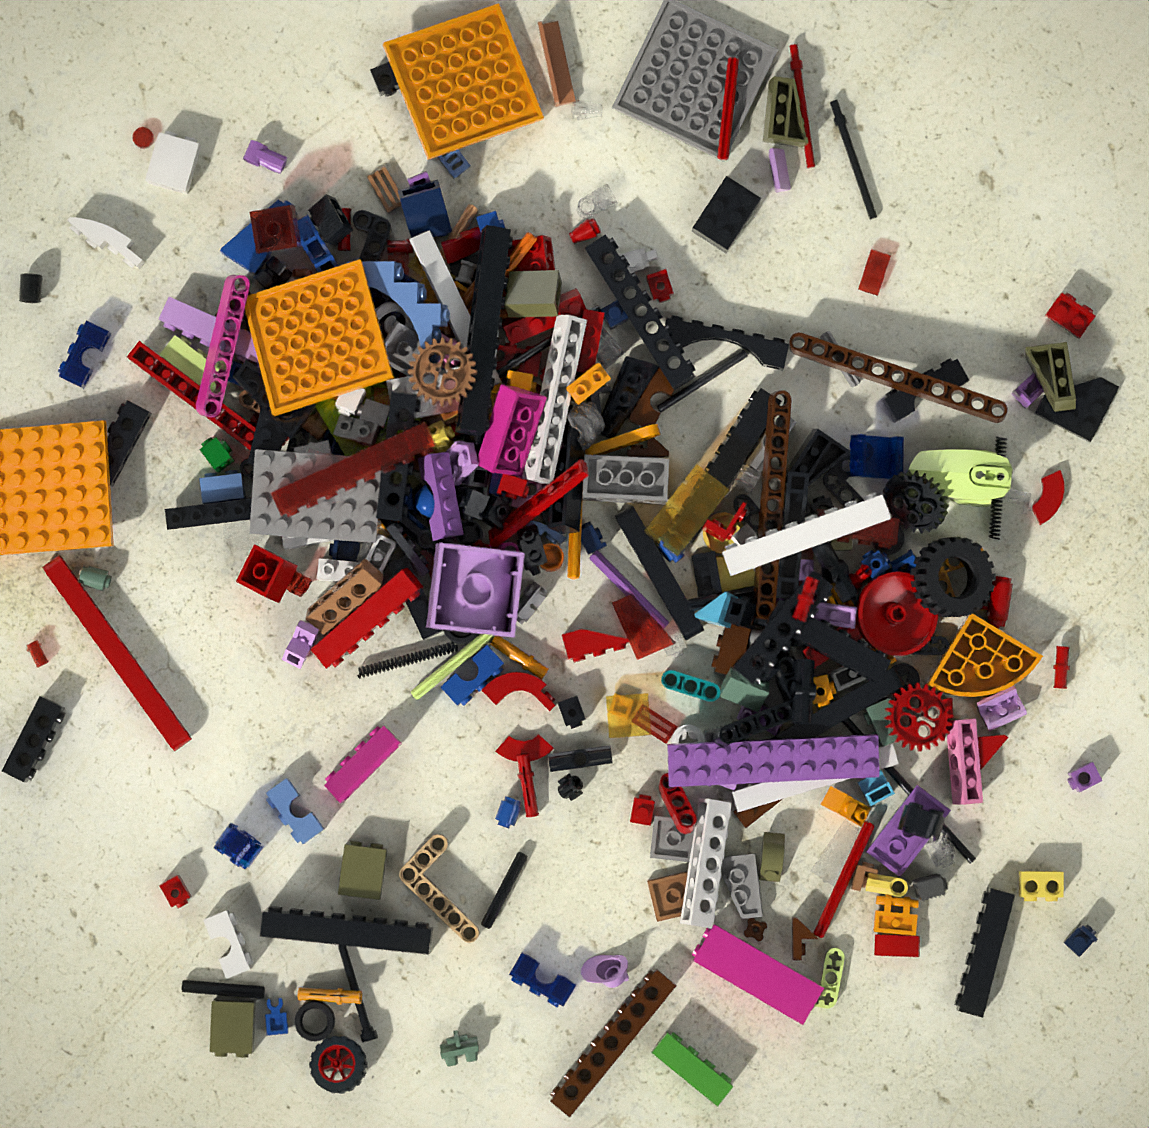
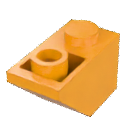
M830 786L821 802V805L860 827H862L871 810L870 807Z

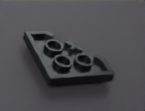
M1102 377L1074 385L1076 409L1055 412L1046 395H1044L1034 414L1090 443L1119 386Z

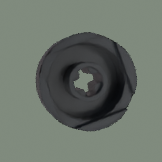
M909 802L908 805L904 806L897 829L903 830L904 827V832L924 839H931L932 836V841L938 842L945 821V817H943L944 812L932 808L926 811L923 810V805Z

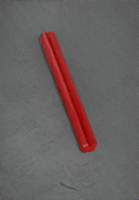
M733 57L728 58L717 156L720 160H728L739 66V59Z

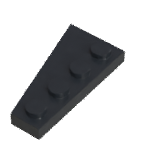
M625 357L594 433L607 438L616 436L659 366L636 358Z
M245 360L234 375V379L291 440L316 408V404H311L274 416L271 412L260 368Z

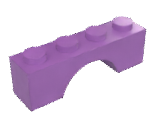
M434 453L418 458L421 479L430 485L434 495V512L429 520L433 541L464 535L449 453Z

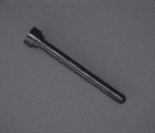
M338 945L350 989L352 991H360L347 946ZM363 1000L361 1004L355 1003L362 1026V1034L360 1035L362 1043L377 1039V1032L373 1029V1026H370Z

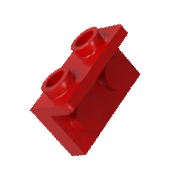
M1060 293L1045 316L1080 339L1096 317L1093 314L1094 311L1084 304L1083 306L1075 302L1076 298L1071 294Z

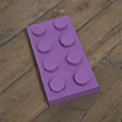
M919 785L915 786L866 851L899 877L902 876L929 840V838L924 839L904 832V827L903 830L897 829L904 806L908 805L909 802L923 805V810L929 811L932 808L944 812L943 817L945 818L951 811Z

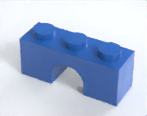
M488 645L472 658L478 666V675L475 679L465 681L455 673L441 686L443 691L457 706L460 704L465 706L473 698L471 694L476 689L480 692L488 684L486 680L489 677L493 676L495 678L504 670L502 668L504 663Z

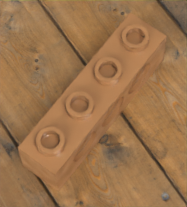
M367 559L362 560L307 609L305 619L315 628L319 629V632L323 635L329 630L332 631L338 626L341 619H346L352 614L356 606H361L372 592L376 593L382 587L383 573Z

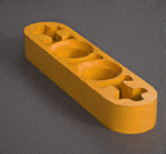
M658 424L648 425L585 447V455H604L661 435Z

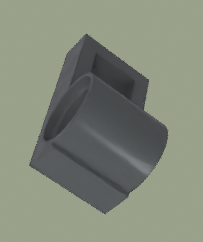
M340 414L333 434L374 448L381 427L378 424Z

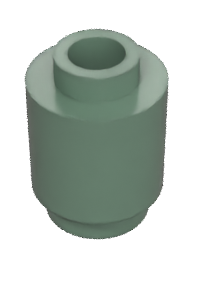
M92 566L83 567L79 583H83L84 586L104 591L105 587L109 588L112 576H109V571Z

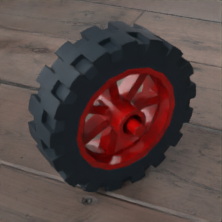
M332 1036V1038L322 1040L323 1042L321 1044L318 1043L315 1051L311 1053L310 1057L312 1059L309 1062L310 1073L315 1083L324 1090L334 1094H344L347 1091L354 1090V1087L359 1086L362 1078L366 1076L365 1070L368 1064L365 1052H363L360 1045L345 1036ZM341 1049H342V1050H345V1051H347V1052H349V1053H348L344 1058H342V1059H341ZM336 1050V1058L333 1059L328 1054ZM326 1057L331 1061V1065L324 1066ZM352 1057L353 1066L346 1065L344 1062ZM334 1068L329 1078L324 1071ZM345 1068L352 1069L350 1074L346 1077L343 1070ZM338 1071L343 1078L342 1080H334Z

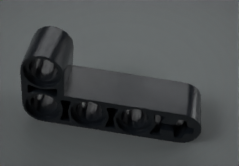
M359 210L353 216L354 226L357 230L368 234L359 259L362 261H381L392 232L391 224L384 217L365 210ZM366 216L368 223L361 226L357 224L358 218ZM379 224H386L388 226L386 232H377L376 229ZM372 243H378L380 249L377 252H371L369 246Z

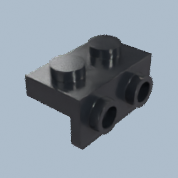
M534 524L518 530L517 535L519 539L516 540L520 552L523 551L524 568L526 571L529 570L533 576L541 573L539 565L548 562L538 527Z

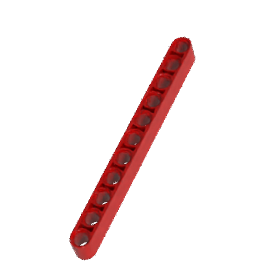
M58 555L42 567L44 572L173 751H177L192 740L187 730L82 584L79 583V580L64 559Z

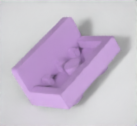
M1015 686L992 696H985L977 702L978 712L989 732L1027 714Z

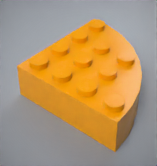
M971 614L966 616L926 684L930 688L936 687L938 692L953 696L978 697L991 695L1006 690L1021 681L1034 670L1043 656L978 616Z

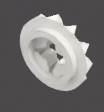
M694 725L680 726L673 733L671 744H678L679 741L686 738V732H688L690 739L697 740L694 743L705 742L702 731Z

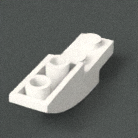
M70 217L67 220L71 224L69 228L78 236L81 233L87 237L85 241L93 248L98 246L103 249L108 243L107 248L115 255L118 253L125 257L123 261L131 268L136 266L140 269L145 263L130 250L134 244L132 240L112 227L84 218Z

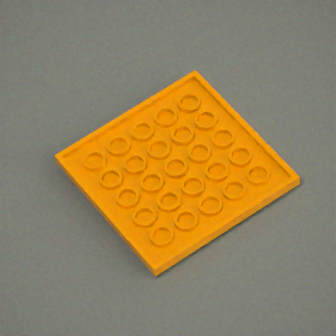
M499 3L383 42L384 50L428 160L544 119Z
M361 259L247 296L245 312L272 415H280L394 378Z
M106 421L0 429V555L114 546Z

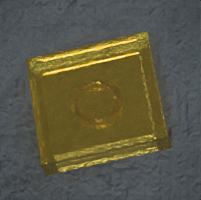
M648 693L606 696L609 738L651 735Z

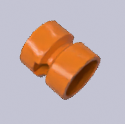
M545 544L543 546L548 562L539 566L546 572L557 571L564 561L563 551L556 544Z

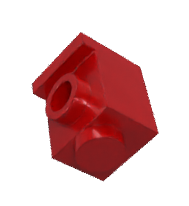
M664 269L646 275L653 301L663 303L671 300L670 296H673L674 292L667 270ZM663 283L665 288L659 290L657 284Z
M503 474L497 494L502 495V492H505V497L517 500L518 497L527 498L530 487L527 486V480Z
M180 875L159 885L171 908L174 906L177 909L189 903L187 899L192 897ZM174 889L179 891L178 897H173L172 891Z

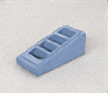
M459 150L452 151L444 157L442 155L437 157L454 179L471 167ZM456 154L458 157L448 164L447 160ZM459 161L463 163L455 170L452 169Z

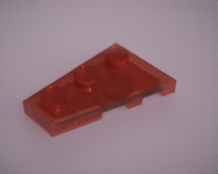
M633 594L612 602L637 660L676 643Z

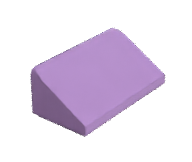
M770 148L768 155L775 192L789 191L791 186L785 152L783 149Z

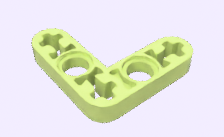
M830 948L826 952L820 986L824 987L820 996H826L827 993H830L833 1001H829L828 1005H826L824 1000L818 999V1003L814 1005L816 1007L832 1008L837 1002L845 955L839 948ZM834 951H837V954L841 956V959L836 960L835 967H839V971L833 968L827 969V964L832 966V959L829 958V955L834 954ZM829 972H834L837 975V980L833 984H829L825 980V976Z

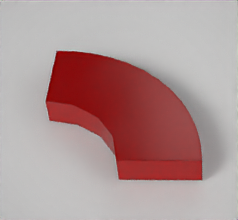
M1061 470L1041 479L1042 494L1039 500L1031 506L1039 525L1051 519L1062 503L1064 479Z
M539 734L527 741L515 740L508 736L495 752L508 760L518 762L516 755L529 753L531 762L546 756L554 748Z

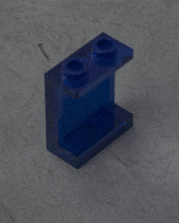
M866 434L851 435L850 477L889 480L894 474L898 475L900 471L903 472L904 437L868 436Z

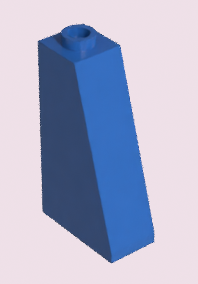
M277 200L220 249V252L256 275L262 269L297 216V212L294 210L295 206L287 200L284 202Z

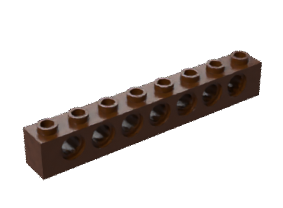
M658 969L654 972L650 970L643 979L645 981L644 985L641 988L637 986L630 995L631 1001L628 1004L623 1003L616 1012L619 1014L614 1021L612 1019L608 1021L603 1028L605 1033L601 1038L598 1035L590 1044L592 1049L588 1054L583 1052L576 1061L579 1065L575 1070L570 1069L563 1077L566 1081L562 1086L557 1085L550 1093L552 1096L550 1102L569 1118L677 986ZM653 986L657 988L658 994L656 997L649 998L646 996V989ZM636 1003L643 1004L644 1012L635 1014L632 1011L633 1005ZM624 1019L631 1022V1027L627 1031L619 1028L620 1021ZM609 1036H615L618 1039L615 1047L606 1045V1039ZM597 1052L602 1053L605 1057L604 1061L599 1064L592 1060L593 1055ZM582 1069H588L591 1072V1077L588 1080H582L579 1077V1072ZM568 1086H575L578 1089V1093L575 1096H568L565 1091Z

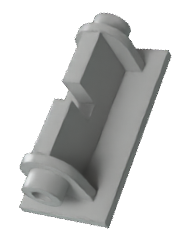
M535 581L524 589L523 595L519 599L517 621L520 624L527 622L535 612L530 605L533 604L538 608L547 597L546 594L548 592Z

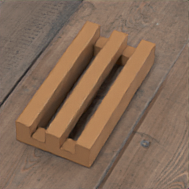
M383 167L381 170L374 172V174L367 176L385 210L387 213H390L402 205L401 201L396 203L381 175L385 174L400 201L398 188L386 167ZM377 178L393 206H388L373 179Z

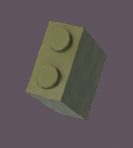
M559 270L510 271L503 309L507 310L508 317L558 316L562 289Z
M351 840L349 844H344L338 895L381 900L387 849H383L382 844L371 843L370 847L362 846V842Z
M212 1001L209 1052L215 1053L217 1057H227V1053H236V1057L247 1058L248 1054L254 1052L255 1001Z

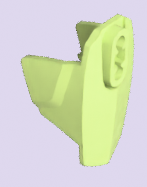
M977 449L920 451L910 464L909 470L912 475L916 470L919 476L926 473V479L928 480L933 477L932 483H940L938 489L945 490L942 496H946L958 504L989 507L992 499L1004 497L1011 489L1013 467L1007 458L996 455V452ZM982 471L985 477L978 479L976 475ZM1000 473H1003L1005 476L1004 479L1001 481L998 480V475Z

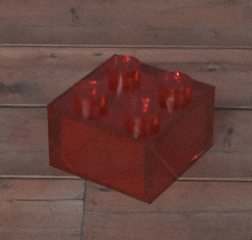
M294 205L249 212L257 254L302 247Z

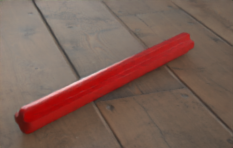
M867 821L864 822L813 932L815 936L824 937L873 832L874 824Z

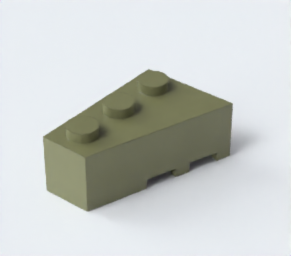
M774 76L769 80L763 142L804 147L808 144L795 79Z
M1067 342L1025 347V358L1053 410L1056 412L1076 409V396Z

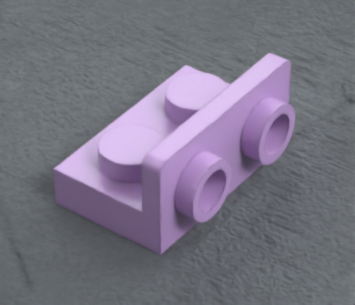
M462 440L454 442L446 451L449 453L455 486H460L479 465L474 443Z

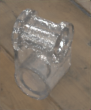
M603 185L579 200L577 213L580 217L590 218L618 203L609 185ZM584 203L587 206L591 205L589 212L586 209L582 210Z

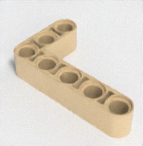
M437 834L431 837L402 867L399 876L402 882L463 941L471 943L477 940L479 936L477 925L423 874L448 847L447 838L444 835ZM435 838L443 839L445 843L443 849L437 850L433 847ZM421 853L429 855L430 861L427 865L419 863L418 856ZM407 868L413 869L415 872L414 879H405L403 875L404 870ZM421 883H427L430 886L428 894L423 895L419 892L418 888ZM436 898L444 899L445 907L443 909L435 908L434 900ZM453 912L460 915L461 919L457 924H452L449 921V915ZM467 927L474 928L476 932L475 937L471 939L466 938L464 929Z

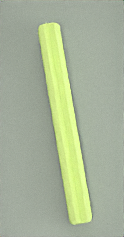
M480 634L416 686L411 691L412 696L419 700L496 635Z

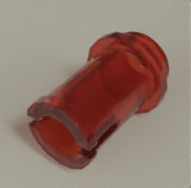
M38 640L26 645L28 648L26 651L30 652L37 668L49 663L41 648L42 643H39Z

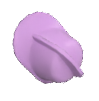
M623 955L594 956L583 964L581 975L587 982L602 983L609 988H615L629 980L627 974L628 961Z

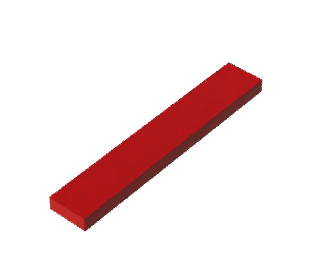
M582 459L508 515L503 523L504 528L502 530L490 529L488 531L490 545L494 548L498 547L588 477L587 463Z

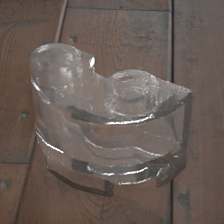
M592 402L575 404L567 414L571 427L580 432L577 439L582 450L588 449L605 429L603 417L597 410V406Z

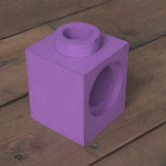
M1089 762L1069 772L1070 778L1067 779L1071 789H1076L1077 792H1082L1103 781L1093 762ZM1081 772H1085L1088 775V781L1085 784H1081L1078 780Z

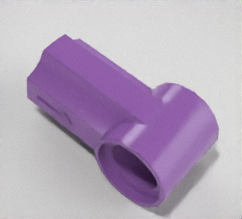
M254 140L250 141L243 160L252 165L265 167L278 174H281L288 159L286 156L274 152L264 144Z

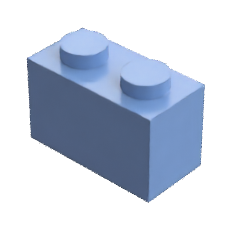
M237 470L225 471V475L217 476V473L204 474V478H199L203 504L246 499L243 474L238 473Z

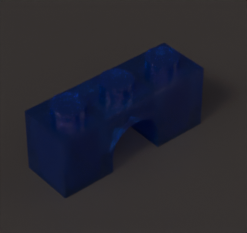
M87 320L85 324L79 326L76 334L78 338L75 343L72 342L67 351L69 356L66 362L63 361L58 369L61 379L82 389L85 388L93 370L83 365V353L88 349H97L103 352L111 336L108 330Z
M521 952L509 973L512 976L511 981L520 986L523 983L530 987L529 991L538 997L543 994L548 997L547 1002L557 1008L559 1005L564 1007L576 983L559 973L550 983L540 982L535 973L540 962Z

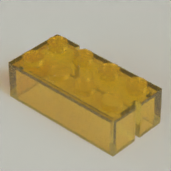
M697 464L685 478L686 486L683 482L680 484L644 530V533L657 543H660L662 540L664 542L662 547L676 558L730 491Z

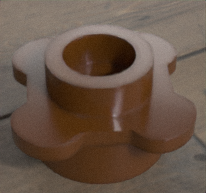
M749 918L747 920V929L744 930V936L746 938H755L756 941H762L764 930L767 929V923L756 921L755 918Z

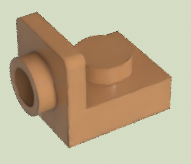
M862 862V866L857 864L851 885L852 890L861 891V887L865 888L868 879L865 871L878 874L879 870L874 869V864Z

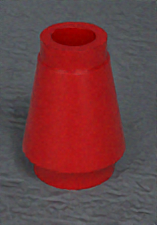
M592 218L590 220L586 219L569 235L573 243L576 244L598 237L597 234L601 233V230L596 220Z

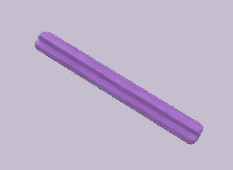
M598 550L589 557L660 630H663L669 624V621Z

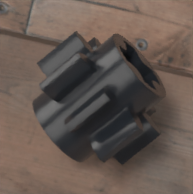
M568 773L558 780L560 784L558 786V793L562 798H569L570 801H573L583 794L581 790L583 782L578 776H571Z

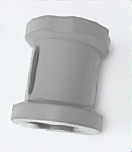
M461 260L460 264L462 266L458 277H455V281L471 286L477 265Z

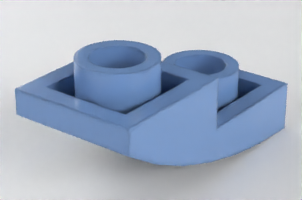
M531 520L525 525L528 527L536 524L540 537L546 532L547 535L545 537L553 544L558 543L561 545L566 540V537L540 522Z

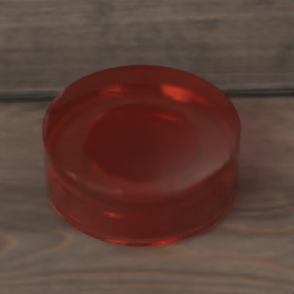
M140 127L133 133V142L141 149L149 148L154 142L153 133L146 127Z

